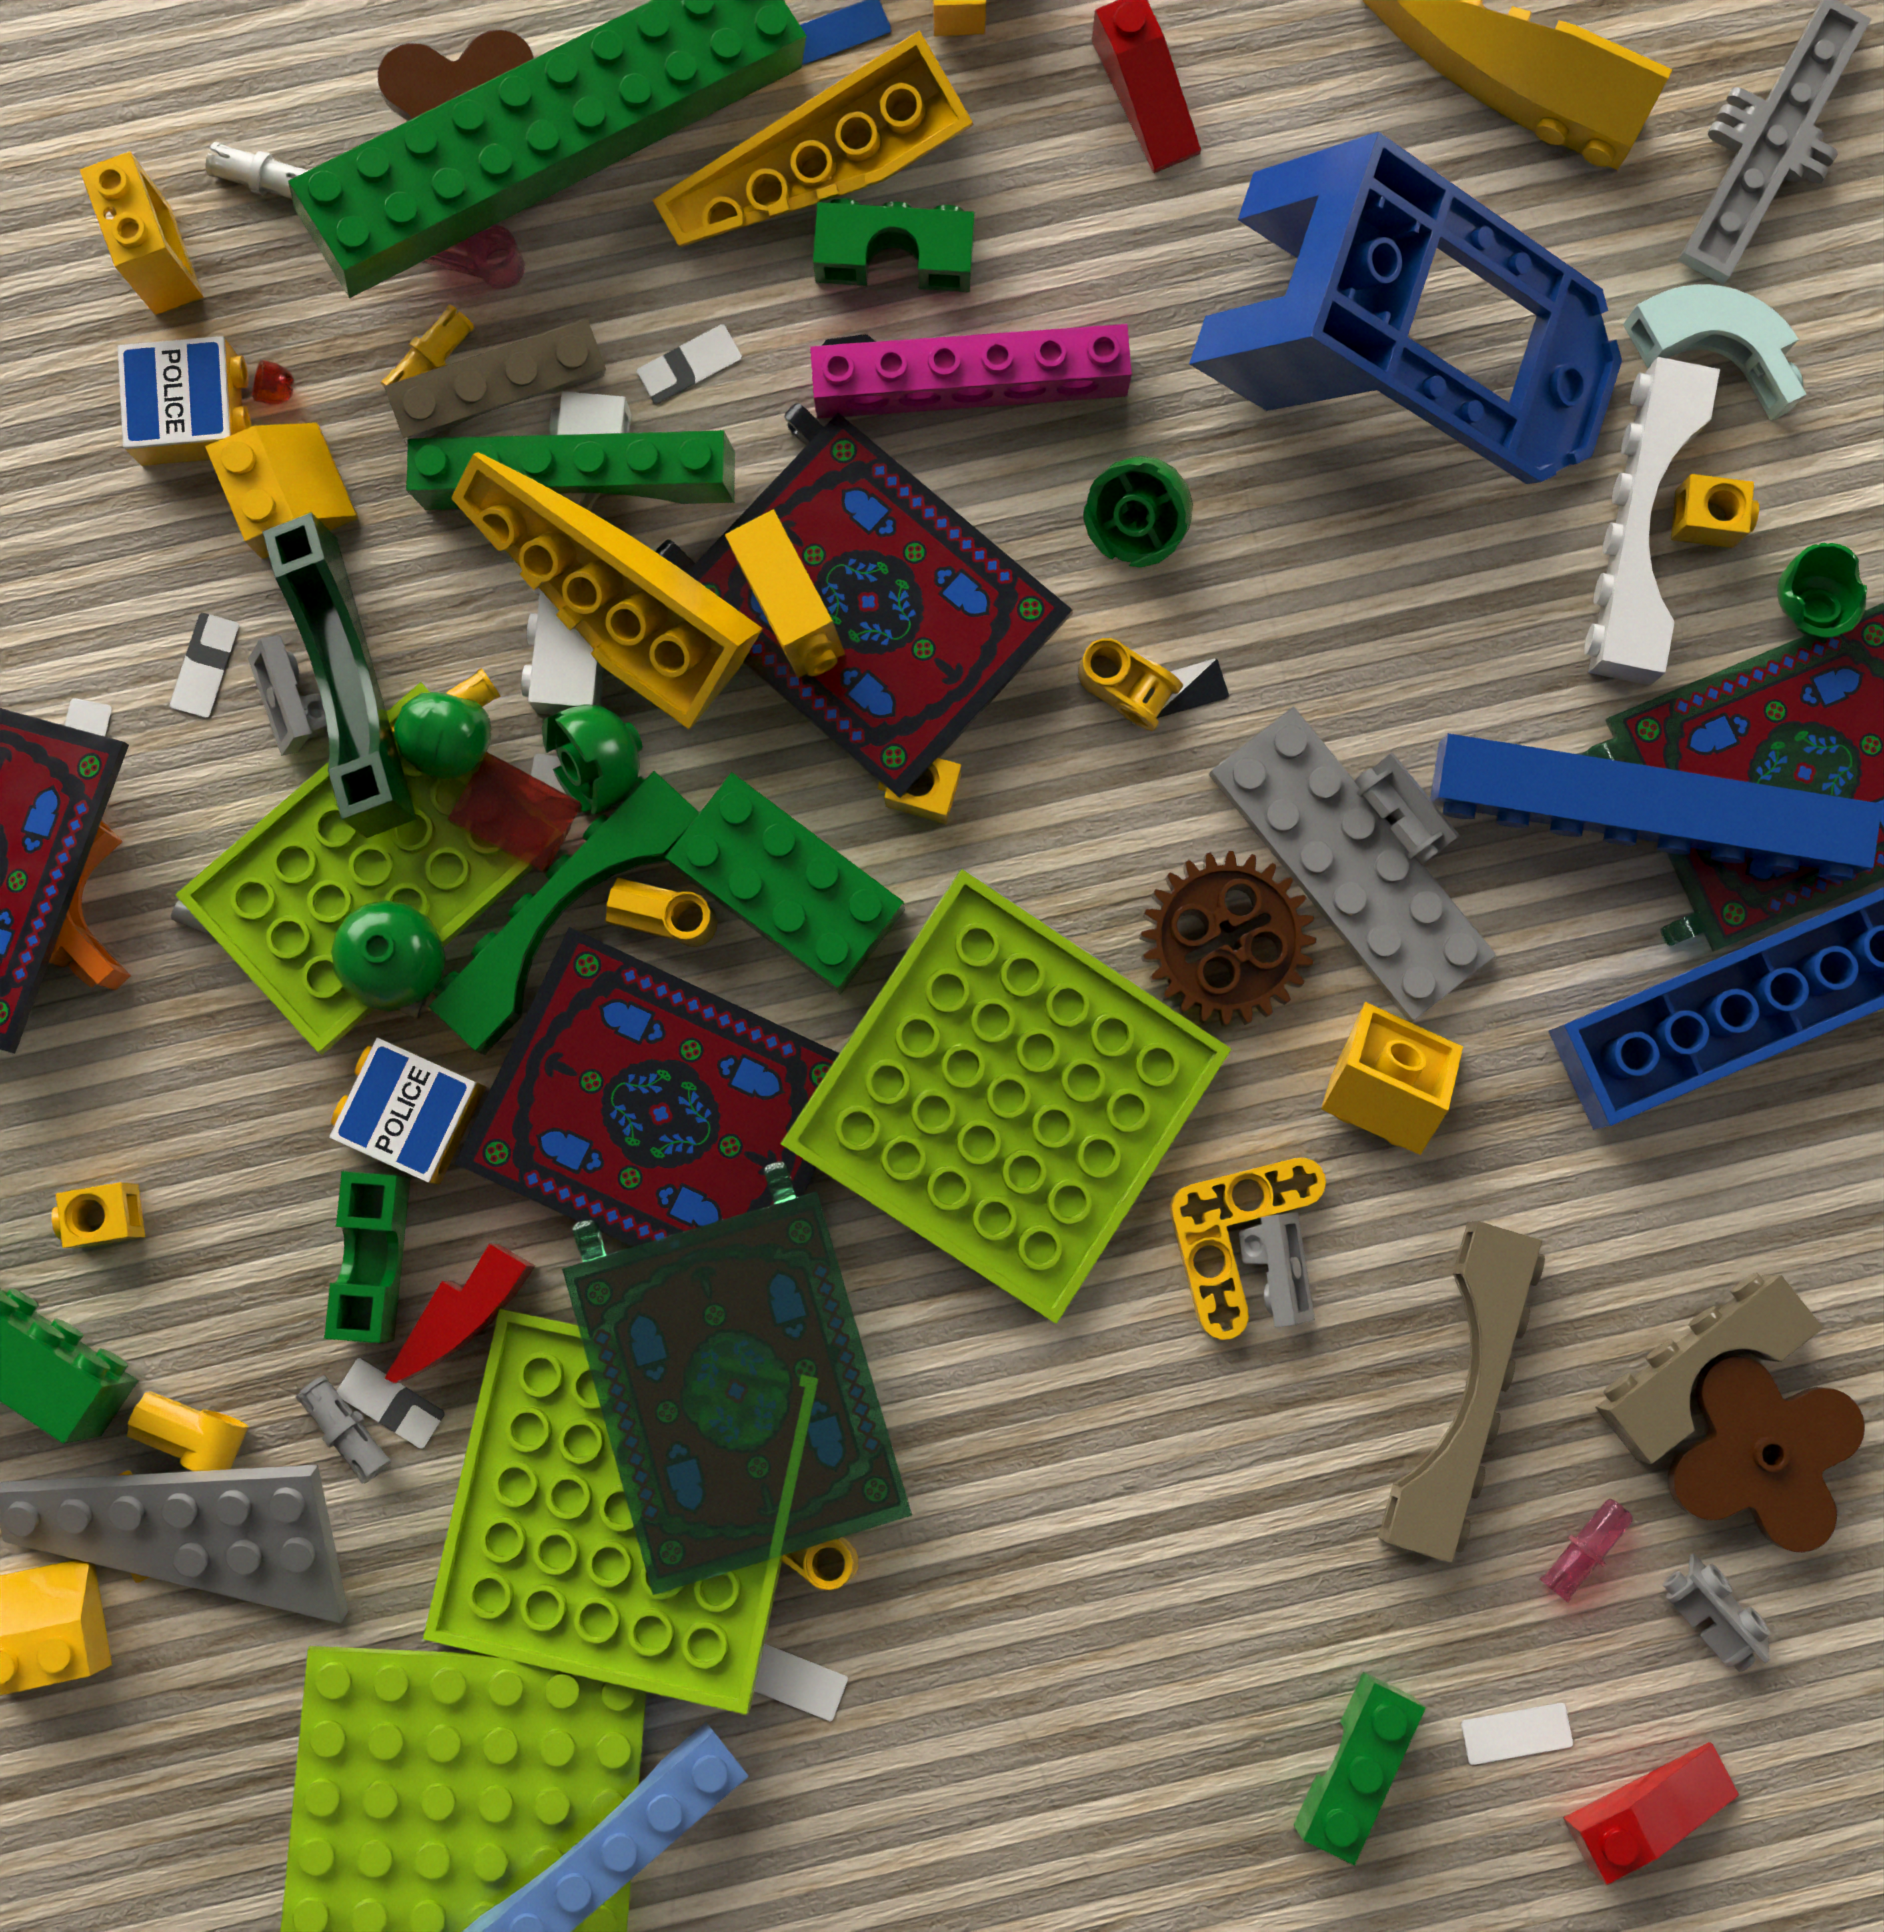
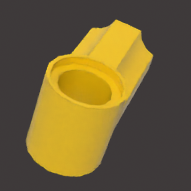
M618 877L610 890L606 905L605 922L607 924L676 940L687 947H699L707 944L717 931L718 920L715 911L700 895L694 892H676ZM691 907L701 909L703 919L700 926L690 932L680 931L678 928L680 914L685 909Z
M150 1391L145 1392L142 1399L134 1407L128 1421L126 1437L180 1458V1464L192 1471L229 1470L232 1468L249 1426L226 1414L207 1409L199 1411Z

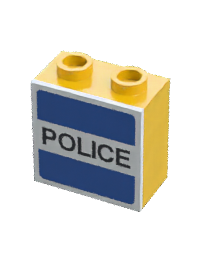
M224 336L117 345L123 448L141 466L210 460L205 446L251 427L249 411L246 406H242L241 388H247L249 383L246 361L243 356H238Z
M376 1038L373 1046H367L357 1062L355 1075L358 1078L349 1096L344 1095L333 1112L331 1124L334 1125V1128L329 1138L428 1183L441 1184L487 1086L390 1042Z

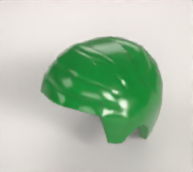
M1835 543L1811 545L1789 563L1779 578L1777 597L1780 607L1801 633L1818 638H1833L1852 630L1865 613L1867 585H1863L1860 579L1859 559L1846 546Z
M428 692L415 696L402 706L394 725V735L401 755L417 770L433 778L455 779L470 772L480 763L490 745V732L492 728L490 718H488L489 715L475 701L446 693Z

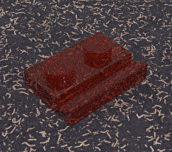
M486 752L483 757V763L477 773L473 774L449 815L448 820L451 824L545 874L569 833L576 815L580 814L583 805L580 801Z

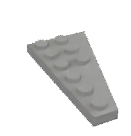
M318 1465L6 1481L0 1483V1529L3 1541L6 1543L337 1623H342L349 1612Z

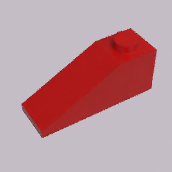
M1117 0L1095 9L1092 43L1153 174L1200 155L1201 147L1164 34L1148 0Z
M1708 1742L1563 1818L1588 1868L1602 1882L1608 1885L1661 1857L1738 1797L1739 1794L1714 1745Z

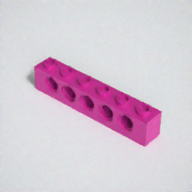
M1128 324L810 346L813 395L817 419L833 418L837 413H840L843 417L1127 397L1132 377Z

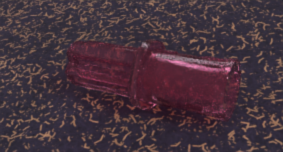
M1606 1500L1576 1537L1572 1534L1569 1535L1568 1539L1571 1543L1546 1574L1540 1577V1580L1551 1590L1555 1589L1554 1592L1569 1603L1572 1595L1598 1564L1601 1567L1605 1566L1606 1562L1603 1558L1632 1524L1633 1516L1615 1500Z

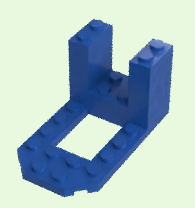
M1379 131L1253 172L1238 220L1297 258V262L1285 296L1205 316L1189 365L1266 411L1377 390L1525 484L1543 482L1557 475V471L1592 457L1622 363L1617 339L1609 341L1602 313L1609 310L1601 287ZM1436 248L1536 315L1509 402L1408 337Z

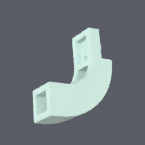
M1709 284L1681 286L1662 292L1637 304L1623 323L1647 368L1651 366L1657 357L1668 359L1689 350H1708L1727 357L1743 372L1770 421L1790 412L1807 395L1803 389V378L1799 369L1792 362H1788L1785 354L1799 340L1798 337L1775 310L1761 300L1742 291Z

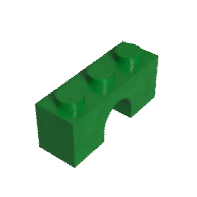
M848 198L833 199L830 203L817 202L813 255L815 283L867 286L868 268L874 256L885 249L898 248L910 253L918 263V289L970 292L974 212L964 211L955 205H939L934 209L912 208L909 204L898 201L886 202L882 206L860 205L859 202Z
M341 1172L336 1227H341L343 1231L344 1254L339 1277L336 1282L330 1283L324 1339L370 1343L394 1341L411 1178L397 1175Z
M1365 1672L1362 1673L1340 1721L1344 1730L1334 1761L1324 1776L1316 1774L1294 1822V1827L1304 1841L1355 1866L1426 1709L1414 1696Z

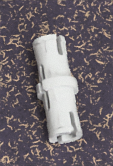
M214 142L210 146V150L217 153V156L208 153L206 157V172L209 176L220 177L247 185L252 193L265 195L267 192L292 199L288 180L308 171L275 161L272 158V154L263 151L254 155L224 146L219 142Z

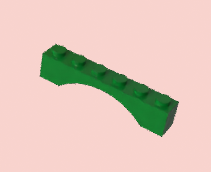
M724 430L408 439L406 490L425 510L460 509L451 497L472 455L477 452L537 481L558 494L601 493L630 495L680 504L734 503L735 451Z
M655 771L646 779L639 776L621 800L623 803L609 818L605 814L601 815L587 828L583 834V839L586 842L571 857L566 853L552 864L545 875L549 881L535 895L528 892L513 905L508 913L511 920L498 934L493 931L486 934L470 953L474 959L460 973L456 970L450 972L435 987L433 994L437 998L428 1007L476 1052L486 1055L522 1017L524 990L533 959L546 934L563 912L588 890L614 875L643 865L668 862L665 856L699 814L687 800Z

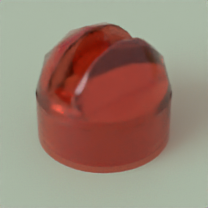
M261 359L254 376L253 401L268 405H280L288 401L293 395V388L291 387L294 384L293 375L286 367Z

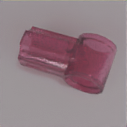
M492 225L421 262L482 278L487 285L495 289L513 287L521 280L525 271V262L514 236L507 228L500 225ZM499 250L509 252L507 257L500 263L489 264L486 262L493 252Z

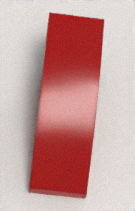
M489 1244L464 1287L454 1281H441L386 1374L385 1379L393 1384L407 1381L435 1367L466 1346L495 1320L499 1309H504L516 1296L536 1265L499 1244Z

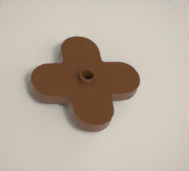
M491 30L477 36L456 61L447 59L434 49L423 44L408 43L397 46L382 59L378 68L377 78L385 103L392 111L409 121L534 59L527 42L517 34L506 30Z
M1724 1356L1715 1359L1703 1369L1696 1384L1697 1403L1709 1429L1706 1438L1682 1449L1671 1462L1668 1471V1487L1672 1498L1682 1510L1705 1520H1721L1749 1508L1761 1533L1772 1544L1792 1552L1803 1553L1818 1549L1832 1536L1837 1523L1836 1505L1822 1475L1826 1469L1850 1458L1860 1447L1864 1437L1865 1423L1859 1406L1847 1394L1839 1390L1823 1387L1808 1388L1783 1399L1771 1374L1759 1362L1740 1356ZM1770 1444L1771 1457L1765 1463L1762 1452L1765 1446Z

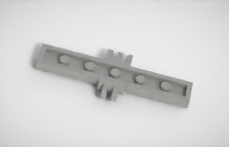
M1822 0L1766 100L1740 87L1731 89L1726 98L1728 104L1723 105L1717 115L1719 121L1713 122L1707 134L1711 140L1737 154L1678 259L1679 262L1724 285L1730 278L1783 179L1798 182L1803 177L1814 183H1822L1828 173L1826 166L1833 164L1838 152L1832 146L1822 142L1824 133L1813 125L1869 25L1870 17L1837 0Z

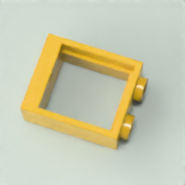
M129 151L79 169L114 266L154 315L204 298L172 209L132 152ZM108 211L114 217L113 219H106V214Z
M774 509L726 533L725 536L740 569L797 678L806 673L809 676H816L831 669L837 663V658L845 654L834 623Z

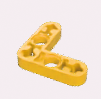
M1293 1158L1187 1185L1179 1189L1172 1197L1170 1216L1197 1320L1202 1330L1209 1336L1220 1340L1232 1339L1242 1333L1249 1320L1248 1307L1226 1226L1305 1207L1317 1202L1323 1195L1326 1180L1322 1168L1315 1161L1308 1158ZM1299 1167L1303 1175H1312L1314 1184L1306 1187V1197L1300 1198L1297 1190L1277 1193L1282 1204L1273 1206V1189L1265 1173L1274 1172V1183L1291 1179L1294 1173L1292 1168ZM1242 1180L1254 1181L1262 1191L1261 1204L1253 1211L1241 1210L1233 1201V1189ZM1216 1185H1222V1202L1230 1214L1229 1218L1220 1219V1208L1204 1212L1202 1214L1203 1223L1195 1225L1192 1217L1182 1216L1180 1207L1188 1204V1194L1195 1193L1198 1201L1217 1198L1212 1188ZM1204 1246L1216 1247L1224 1257L1222 1271L1212 1278L1201 1276L1194 1267V1256ZM1230 1279L1232 1290H1221V1294L1226 1306L1236 1307L1237 1316L1229 1320L1230 1329L1223 1331L1219 1323H1210L1208 1319V1313L1216 1310L1213 1293H1209L1202 1298L1199 1287L1201 1285L1217 1286Z

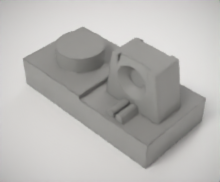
M281 635L260 638L248 660L281 756L298 753L310 737L328 731L321 695H298L296 689L297 682L299 681L298 664L293 653L286 652Z
M1298 1212L1261 1217V1225L1239 1231L1243 1263L1268 1264L1269 1272H1266L1268 1283H1266L1264 1288V1300L1269 1314L1273 1315L1275 1327L1314 1321Z

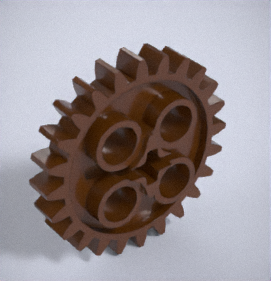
M1228 851L1223 865L1218 866L1211 852L1206 853L1203 859V869L1200 871L1193 862L1187 860L1183 865L1186 879L1182 880L1170 872L1165 880L1172 892L1167 893L1155 889L1151 897L1162 907L1161 910L1146 909L1143 914L1144 919L1155 925V929L1142 931L1139 936L1140 940L1154 943V949L1147 951L1141 957L1142 962H1158L1159 968L1150 976V982L1166 979L1170 985L1165 990L1162 998L1167 1000L1176 994L1182 996L1183 1000L1179 1009L1181 1014H1184L1193 1005L1199 1006V1022L1201 1023L1207 1021L1212 1011L1218 1012L1222 1027L1229 1025L1233 1012H1238L1244 1025L1251 1023L1253 1007H1256L1264 1017L1270 1016L1273 1013L1270 1002L1271 997L1285 1005L1291 998L1284 985L1287 984L1300 988L1305 981L1294 971L1295 968H1309L1313 965L1311 958L1300 953L1301 949L1313 946L1317 940L1315 937L1302 934L1301 930L1314 921V916L1298 915L1296 911L1307 899L1306 896L1299 895L1289 898L1286 892L1290 888L1293 879L1289 877L1278 884L1273 881L1272 878L1276 869L1274 863L1270 864L1262 873L1256 871V855L1254 854L1250 855L1243 866H1237L1234 851ZM1233 890L1246 893L1252 904L1251 912L1243 916L1231 913L1225 904V894ZM1263 914L1270 917L1269 923L1242 935L1234 944L1235 951L1229 945H1223L1193 963L1185 961L1187 954L1212 943L1220 935V927H1223L1227 933H1231ZM1184 915L1198 917L1204 924V937L1196 941L1187 940L1182 937L1177 928L1178 919ZM1266 937L1272 940L1277 949V958L1274 962L1262 963L1256 960L1251 952V942L1254 938ZM1212 961L1220 962L1227 967L1230 973V983L1227 987L1214 988L1205 981L1203 968L1206 963Z

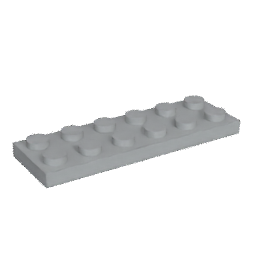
M1294 706L1209 773V776L1409 1022L1417 1019L1496 956L1495 952L1425 866L1421 865L1415 857L1411 860L1408 858L1407 855L1410 852L1390 829L1391 825L1385 818H1381L1364 795L1362 797L1358 796L1357 792L1360 788L1354 782V779Z

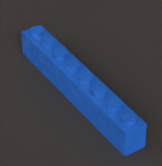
M1450 733L1438 744L1430 799L1435 806L1443 807L1442 814L1452 818L1475 819L1476 813L1497 816L1496 823L1507 827L1528 828L1529 821L1549 824V832L1562 836L1581 837L1583 830L1604 833L1603 841L1611 844L1633 846L1636 845L1637 839L1658 842L1657 850L1666 853L1690 854L1691 848L1711 851V859L1720 862L1744 863L1745 857L1765 860L1764 867L1770 870L1797 872L1799 866L1819 869L1818 876L1821 878L1838 881H1851L1853 874L1855 875L1874 867L1882 804Z

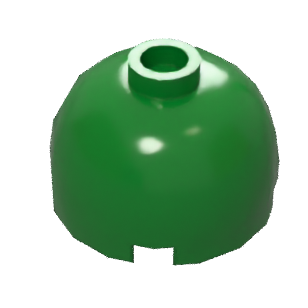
M1136 456L1115 462L1093 481L1089 489L1087 504L1084 506V523L1091 541L1103 555L1111 560L1116 557L1121 561L1130 562L1129 566L1138 568L1158 564L1175 552L1190 528L1193 501L1188 484L1175 468L1158 458Z
M590 704L572 707L544 719L542 737L545 751L548 753L556 749L561 765L554 768L553 772L566 795L575 806L584 813L591 810V815L622 800L637 780L640 769L638 752L642 751L643 746L640 735L633 724L630 722L624 723L617 714L600 705Z
M387 900L365 904L349 914L336 931L331 950L335 975L345 991L369 1008L388 1012L401 1010L399 1008L408 1007L414 1002L419 1003L427 998L441 980L446 960L441 936L432 921L411 905Z

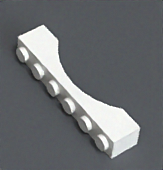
M1657 357L1644 374L1638 373L1630 398V403L1637 405L1635 421L1628 424L1621 446V453L1628 455L1625 473H1619L1612 495V503L1619 505L1616 523H1610L1603 543V554L1610 555L1607 573L1600 574L1594 592V604L1601 605L1597 624H1591L1584 647L1585 655L1591 656L1588 673L1645 685L1653 684L1666 673L1675 622L1661 598L1652 571L1649 547L1651 510L1659 483L1672 458L1711 420L1720 369Z
M562 391L560 409H552L550 435L630 433L632 414L626 398L623 396ZM563 493L560 495L590 511L601 493ZM539 588L533 590L535 594H540L538 614L530 613L528 619L527 641L528 645H534L532 665H525L523 668L521 681L522 696L528 697L529 704L537 714L554 715L560 711L583 704L601 706L605 668L590 654L594 649L575 628L569 630L556 616L559 610Z

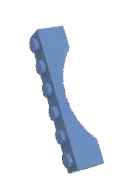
M705 1722L665 1756L640 1785L577 1845L523 1888L482 1914L462 1932H571L748 1777V1774L707 1722Z

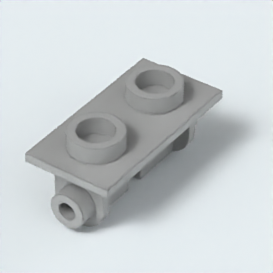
M1393 752L1387 755L1374 768L1368 769L1354 781L1360 788L1357 792L1358 796L1362 797L1364 795L1381 818H1385L1391 825L1390 829L1410 852L1407 855L1410 860L1415 857L1421 865H1424L1460 836Z
M1694 1553L1689 1556V1574L1684 1577L1680 1571H1677L1670 1575L1663 1583V1586L1668 1591L1666 1598L1693 1628L1709 1616L1713 1619L1714 1623L1701 1632V1637L1727 1667L1734 1666L1739 1672L1748 1669L1756 1660V1657L1752 1654L1754 1652L1764 1663L1768 1662L1770 1631L1764 1620L1751 1607L1743 1609L1730 1594L1732 1593L1730 1583L1716 1566L1710 1564L1706 1567Z

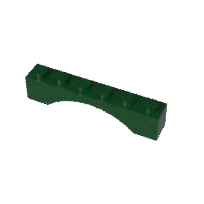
M312 512L262 531L275 579L300 631L319 687L329 737L328 773L341 820L366 838L416 820V814L337 537Z

